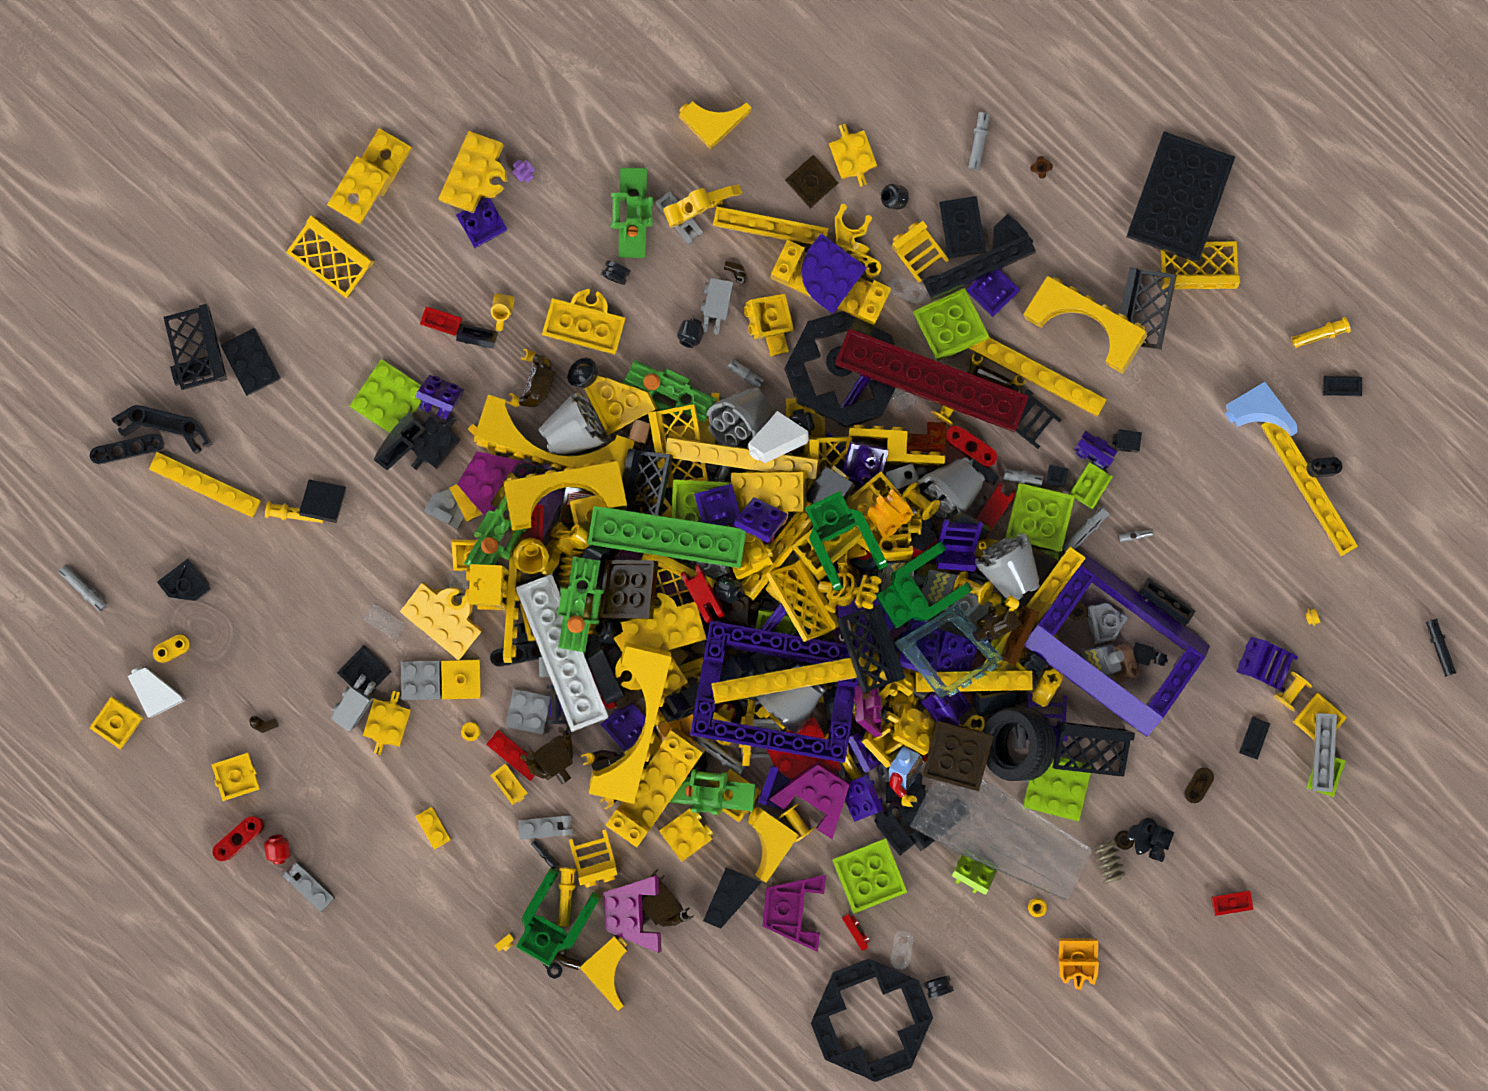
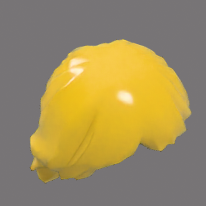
M527 538L521 541L513 552L512 563H514L516 569L523 573L534 574L539 571L541 572L549 563L548 551L539 539Z

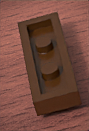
M1022 606L1018 615L1022 625L1011 631L999 659L1016 665L1023 647L1029 638L1032 627L1036 623L1038 611Z

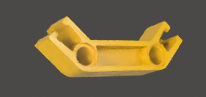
M876 528L872 530L886 561L911 559L913 546H909L911 542L910 533L888 536L884 540ZM861 539L857 544L869 551L864 539ZM905 545V547L909 548H897V546ZM883 547H889L891 550H885Z

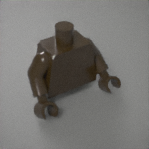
M566 724V730L562 727L558 728V731L563 734L562 737L560 735L555 737L535 752L527 749L528 756L523 754L520 756L522 760L526 761L531 774L546 780L556 775L561 784L571 779L566 771V768L573 764L571 737L573 732H571L568 724Z
M658 869L652 873L651 877L656 875ZM665 875L658 877L659 894L642 895L643 925L652 920L655 925L659 924L662 927L676 926L694 917V915L691 917L687 915V911L690 908L683 909L664 885L662 880Z

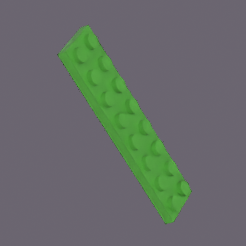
M593 506L588 544L741 568L747 532L740 528Z

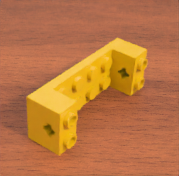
M787 240L773 268L771 279L811 297L804 286L802 278V265L806 256L804 247ZM859 278L837 310L844 311L875 326L891 288L875 280L871 283Z
M879 472L845 502L848 508L863 513L872 531L876 527L867 516L869 508L877 505L876 499L880 494L887 497L892 488L896 491L898 490L882 472ZM854 527L853 530L829 542H824L823 546L832 564L863 539L858 527ZM811 529L792 545V549L817 580L820 581L827 574L809 540Z
M470 564V569L466 571V580L470 582L469 589L466 588L465 600H469L468 604L476 605L478 610L506 611L509 571L502 565Z
M674 727L645 768L644 780L639 782V787H641L639 798H635L634 804L623 801L608 820L606 826L635 847H638L706 749Z

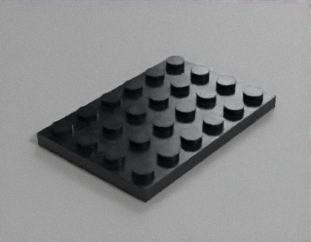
M1164 131L1126 238L1198 263L1235 156Z

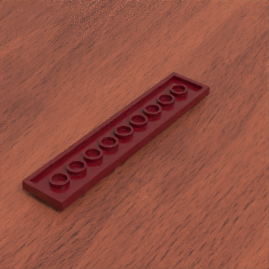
M848 329L835 362L836 366L1014 433L1029 398L1028 395L852 329Z

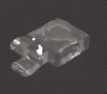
M466 570L447 573L449 587L461 589V592L456 595L457 604L462 603V598L465 596L464 591H466V588L469 589V581L466 580Z

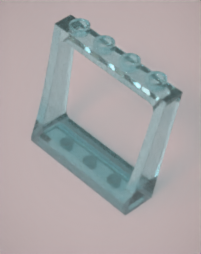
M957 605L894 642L925 678L939 698L947 694L951 697L958 693V687L961 686L963 689L972 684V678L975 681L985 675V670L988 672L998 667L997 663L1003 659L986 638L979 642L976 641L972 634L977 629L976 626ZM949 621L963 632L987 657V662L951 685L946 686L916 646V641Z

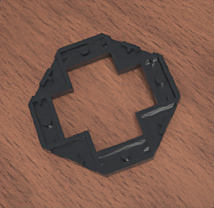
M842 311L807 322L784 370L797 404L803 407L806 406L814 410L815 413L827 419L830 418L847 428L881 418L896 388L873 379L869 380L868 384L874 398L840 408L834 391L816 396L804 364L821 357L815 340L852 329L894 346L895 343L892 335Z
M868 958L832 972L812 1018L811 1025L826 1061L877 1082L912 1068L929 1025L932 1022L933 1015L919 980ZM876 977L883 995L900 988L902 989L915 1024L897 1031L904 1048L903 1050L868 1063L861 1045L844 1052L842 1051L829 1016L847 1009L840 993L841 990Z

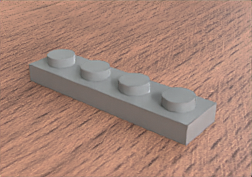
M1316 713L1312 791L1333 792L1336 714Z

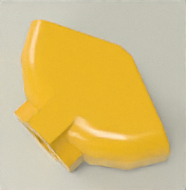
M1050 665L1047 669L1043 670V674L1038 679L1031 695V699L1043 707L1048 706L1063 680V675Z

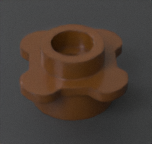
M1043 156L1037 157L1035 164L1030 166L1031 172L1038 174L1040 179H1044L1047 172L1053 169L1052 163H1049Z

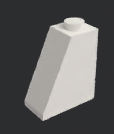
M777 411L748 443L749 453L755 460L767 463L807 444L809 441L808 431Z
M137 667L128 676L148 718H152L186 701L183 695L149 668Z

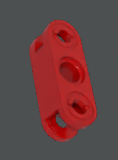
M953 426L946 432V442L966 457L976 460L986 468L992 467L997 460L996 451L963 428ZM952 434H957L958 439H954ZM967 443H974L976 450L974 452L968 451L966 449ZM984 455H989L990 460H985Z
M1002 482L999 483L976 518L978 521L989 526L990 530L993 529L1017 493L1013 490L1008 497L1000 491L1004 485Z
M697 564L695 565V576L690 578L689 574L685 571L681 572V576L705 622L709 624L710 621H713V618L708 608L713 606L719 618L725 616V612L703 569Z
M256 816L244 819L213 847L212 853L214 858L221 862L232 859L263 831L264 823L262 819ZM251 823L255 824L254 829L251 828ZM237 833L241 834L243 838L240 844H236L234 841V836ZM222 848L226 850L225 855L221 853Z

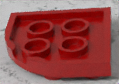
M815 718L807 721L798 733H794L825 739ZM766 749L775 767L779 768L778 770L783 775L792 780L816 762L834 773L841 770L837 761Z

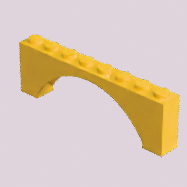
M488 394L473 442H476V445L483 448L488 446L495 448V451L502 454L508 452L514 454L513 456L518 459L524 460V458H527L537 465L546 464L556 471H561V469L564 470L568 467L582 468L585 464L589 463L598 465L606 460L618 461L621 478L623 477L628 449H633L635 441L616 435L615 440L610 444L589 454L579 456L551 454L531 444L517 430L507 412L506 400Z
M625 642L621 656V665L626 666L632 672L643 691L646 702L645 723L638 740L622 758L606 768L592 771L588 786L589 794L633 804L635 798H639L641 792L639 782L644 780L646 769L643 768L644 763L648 762L650 757L649 743L653 744L655 738L653 728L654 725H658L660 714H657L658 708L663 706L665 698L662 695L663 689H667L669 683L667 673L668 670H672L674 664L671 652Z

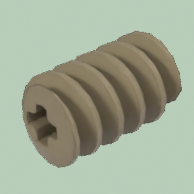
M1109 841L1094 846L1099 847L1094 853L1101 855L1096 861L1103 862L1098 868L1105 869L1100 875L1107 877L1102 882L1103 884L1121 880V877L1125 875L1124 871H1119L1124 867L1123 864H1117L1121 857L1115 856L1119 849H1113L1117 845L1116 841Z

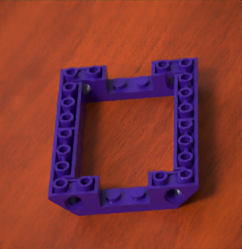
M1086 554L1085 560L1031 631L1024 647L1038 655L1063 676L1148 737L1167 714L1205 659L1210 645ZM1091 583L1106 592L1181 649H1186L1174 663V668L1158 691L1151 696L1146 704L1054 637Z
M710 621L690 735L845 763L851 729L855 687L858 686V678L837 681L828 739L713 719L715 701L711 684L720 680L725 647L820 664L850 658L846 645L816 639L804 642L799 636Z

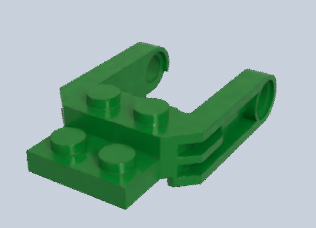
M840 491L805 508L813 524L809 540L835 592L844 588L823 543L853 530L854 527H858L879 570L888 566L863 513L848 508Z
M942 541L893 571L890 586L876 594L877 601L895 629L910 619L922 622L929 620L973 590L969 583L965 582L958 589L949 592L928 606L926 598L915 581L909 576L910 573L947 549Z
M553 868L549 869L522 915L521 920L525 932L515 947L550 967L558 951L572 948L601 898L600 895L592 892L569 933H566L564 929L547 919L537 916V910L559 874Z

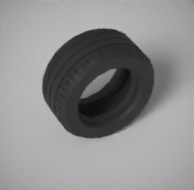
M1009 707L998 710L989 718L983 732L994 735L986 763L993 774L1007 781H1027L1040 777L1048 770L1055 756L1056 737L1052 725L1041 712L1029 707ZM1016 724L1024 727L1030 741L1029 753L1021 764L1013 761L1007 747L1008 735Z

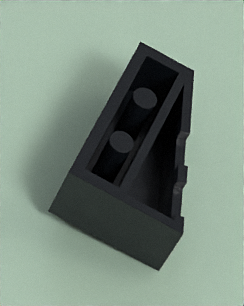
M726 867L703 921L721 929L762 882Z

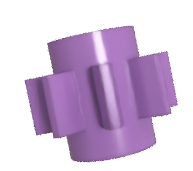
M519 159L513 164L515 169L512 171V174L520 183L523 180L528 183L534 178L532 173L535 169L527 160L522 163Z

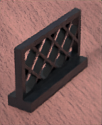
M1134 267L1129 269L1120 313L1125 315L1129 322L1135 324V315L1142 311L1146 318L1139 324L1144 325L1149 322L1153 329L1147 333L1146 343H1143L1141 347L1162 349L1177 277L1176 274L1139 270ZM1143 275L1151 276L1153 282L1146 287L1142 284ZM1164 278H1170L1169 286L1163 290L1158 282ZM1157 285L1161 292L1152 298L1147 290ZM1143 293H1146L1150 300L1141 306L1138 298ZM1164 295L1166 303L1159 308L1154 301ZM1153 303L1157 310L1148 316L1143 309ZM1160 314L1162 322L1155 327L1151 319ZM1156 332L1158 335L1157 344H1150L1147 338Z
M207 304L199 305V308L163 317L181 390L215 381L222 382L228 380L211 310ZM198 313L199 321L196 326L187 322L190 315ZM178 319L182 321L177 331L170 327V320ZM185 324L194 328L189 337L180 333ZM196 331L203 333L204 336L200 344L191 340ZM178 335L186 339L181 349L176 347L174 343ZM189 342L198 346L193 356L184 351ZM201 348L208 353V357L204 362L196 358ZM182 354L191 358L186 367L179 364V358ZM194 360L203 364L197 374L189 370ZM205 367L210 368L213 373V377L207 379L200 375ZM187 371L195 375L192 383L184 384L183 377Z
M628 449L622 477L627 510L625 511L641 513L639 509L646 504L649 510L645 514L661 516L673 455ZM645 456L649 457L651 461L646 467L643 466ZM665 458V465L660 469L657 462ZM654 466L657 472L650 478L647 471ZM644 475L647 481L640 486V477ZM660 476L661 484L656 488L653 481ZM650 485L653 491L646 496L643 490ZM640 493L643 500L636 505V496ZM656 495L658 498L657 503L652 507L649 500Z
M879 604L873 606L872 609H864L837 619L863 693L905 678ZM862 614H864L866 619V625L859 622ZM845 620L854 623L852 630L847 629ZM857 627L864 630L862 637L855 634ZM868 633L872 636L873 644L866 640ZM853 638L860 642L858 649L852 644ZM864 645L871 648L869 656L862 652ZM874 652L878 653L879 662L872 659ZM860 657L867 660L864 668L860 666ZM871 663L877 667L875 674L868 671ZM881 670L884 671L887 681L879 677ZM867 675L873 679L870 687L867 686L865 680Z
M1057 721L1056 729L1059 730L1052 768L1124 777L1130 741H1134L1135 737L1134 732L1121 728ZM1064 735L1070 736L1073 740L1067 747L1063 744ZM1084 738H1088L1091 744L1082 749L1079 742ZM1101 740H1105L1108 746L1100 752L1096 744ZM1118 742H1124L1123 750L1117 753L1114 746ZM1076 745L1080 753L1072 758L1068 751ZM1094 747L1098 754L1090 760L1086 752ZM1111 749L1115 756L1107 762L1103 755ZM1066 753L1070 761L1065 765H1059L1060 757ZM1084 756L1087 763L1082 767H1078L1075 761ZM1101 758L1104 765L1096 769L1093 763ZM1118 759L1120 762L1119 771H1113L1110 765Z

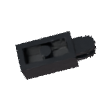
M1027 690L973 691L972 705L979 716L993 714L1003 708L1015 707L1017 704L1025 703L1026 695L1024 693Z

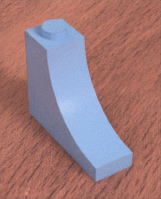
M1266 382L1261 383L1226 405L1227 413L1225 415L1230 423L1234 422L1237 427L1250 422L1262 421L1280 426L1290 436L1297 433L1296 422Z

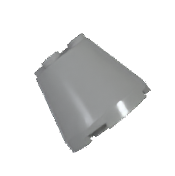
M759 388L744 390L716 402L709 408L707 412L710 426H708L709 431L720 445L749 449L748 443L770 420L774 412V406L762 394Z
M578 392L568 397L539 427L541 435L548 441L547 448L552 454L556 452L557 455L567 456L598 447L607 441L603 438L606 432L596 411L592 410L588 404H585L586 398Z
M964 457L924 475L917 483H919L921 494L930 502L936 499L940 501V506L934 516L939 520L944 518L950 521L961 511L967 512L982 489V482L985 478L972 467L970 460Z
M1024 533L1018 534L1017 538L1008 539L1006 537L982 551L983 556L981 558L975 559L978 569L1005 598L1011 595L1019 600L1027 591L1031 592L1040 587L1031 542Z
M797 664L793 668H798L802 666L800 664ZM820 684L760 695L757 698L769 713L772 712L781 721L780 723L785 728L798 733L805 726L826 689Z

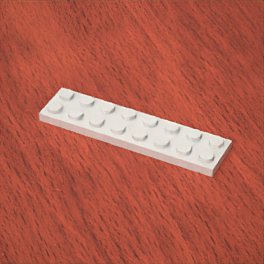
M552 574L516 587V592L571 732L607 719L608 715L583 652L558 648L563 616L556 614L561 596Z

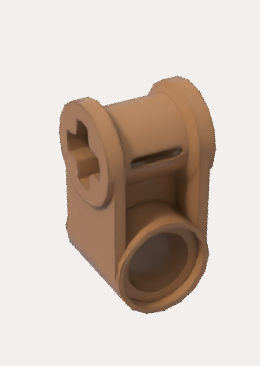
M634 420L629 439L647 445L651 435L650 424Z
M1128 644L1115 646V651L1121 650L1124 654V660L1120 662L1122 668L1114 674L1116 681L1122 683L1129 678H1138L1139 668L1136 664L1132 647Z

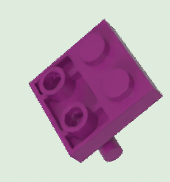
M861 686L855 687L854 703L856 705L855 719L857 723L874 737L882 736V700L879 696V688L871 690V693H863Z

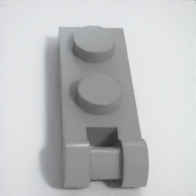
M669 191L656 201L655 204L664 214L663 208L679 201ZM692 218L674 227L688 245L693 242L692 239L697 235L703 234V231ZM690 225L692 230L687 233L684 229Z
M572 815L518 820L520 840L573 835L574 832L571 829ZM557 822H563V830H558Z
M294 861L290 870L285 871L282 876L313 906L322 912L335 897L297 861ZM297 872L302 875L298 880L294 878Z

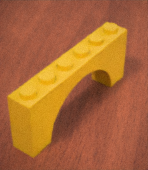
M1047 276L1024 312L1025 319L1042 328L1051 318L1063 313H1080L1093 318L1103 326L1109 336L1110 348L1105 360L1106 365L1124 374L1147 337L1145 327L1136 322L1135 324L1129 322V319L1121 313L1117 315L1111 312L1112 309L1105 304L1100 306L1089 295L1084 297L1079 294L1080 291L1075 287L1069 286L1068 288L1063 285V281L1059 278Z
M606 460L598 465L594 463L585 464L582 468L568 467L564 471L559 472L550 470L543 475L529 474L526 478H508L507 481H504V490L512 531L531 528V516L536 504L548 493L565 487H577L592 492L600 498L606 508L627 510L618 461Z

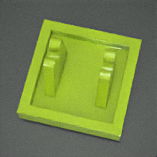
M964 849L952 877L956 878L955 883L959 884L961 881L974 888L972 890L973 893L979 891L986 895L998 867L974 852Z

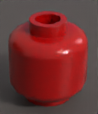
M283 835L270 836L264 843L266 859L275 865L285 863V860L291 856L289 841Z

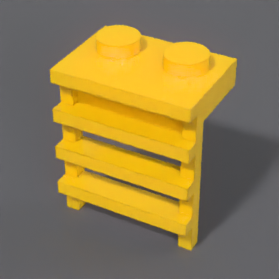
M916 221L908 228L910 231L904 235L903 233L898 234L893 238L894 242L891 246L918 283L922 281L918 274L941 257L946 263L949 261L927 231L928 226L924 221L920 223ZM926 240L931 242L932 245L911 261L908 262L905 259L907 254ZM933 249L937 250L939 253L937 256L914 271L911 267L914 263Z
M606 829L602 830L604 836L602 839L574 846L573 839L569 840L579 875L580 885L585 884V888L597 885L596 881L601 879L604 882L615 880V875L619 874ZM602 842L606 843L607 849L581 857L577 856L576 850ZM609 853V861L585 868L580 867L579 861Z

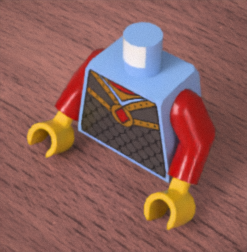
M904 746L890 765L889 785L899 798H902L903 806L913 807L911 802H917V798L906 793L923 767L924 762L927 761L928 753L922 755Z

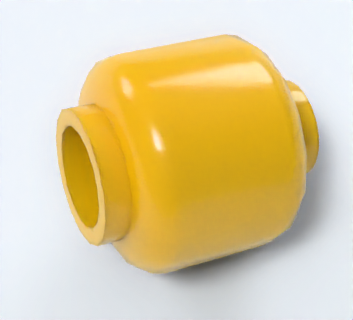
M898 691L896 696L890 697L889 707L893 709L895 715L899 714L900 706L904 703L918 710L919 700L918 697H915L914 693L908 697L903 692Z

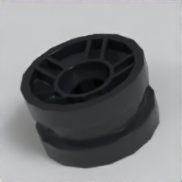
M607 260L605 263L606 268L602 270L601 275L610 281L625 285L627 282L626 277L630 275L631 270Z
M1027 650L1025 657L1021 658L1018 662L1027 671H1032V674L1038 678L1042 676V671L1049 666L1047 662L1030 650Z
M949 975L924 983L925 988L928 989V998H935L954 991L953 986L950 985L951 979Z

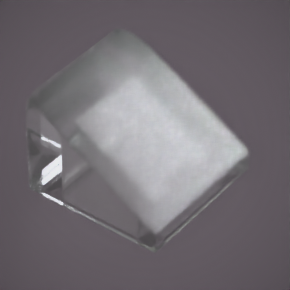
M897 388L892 395V399L900 412L917 402L913 394Z

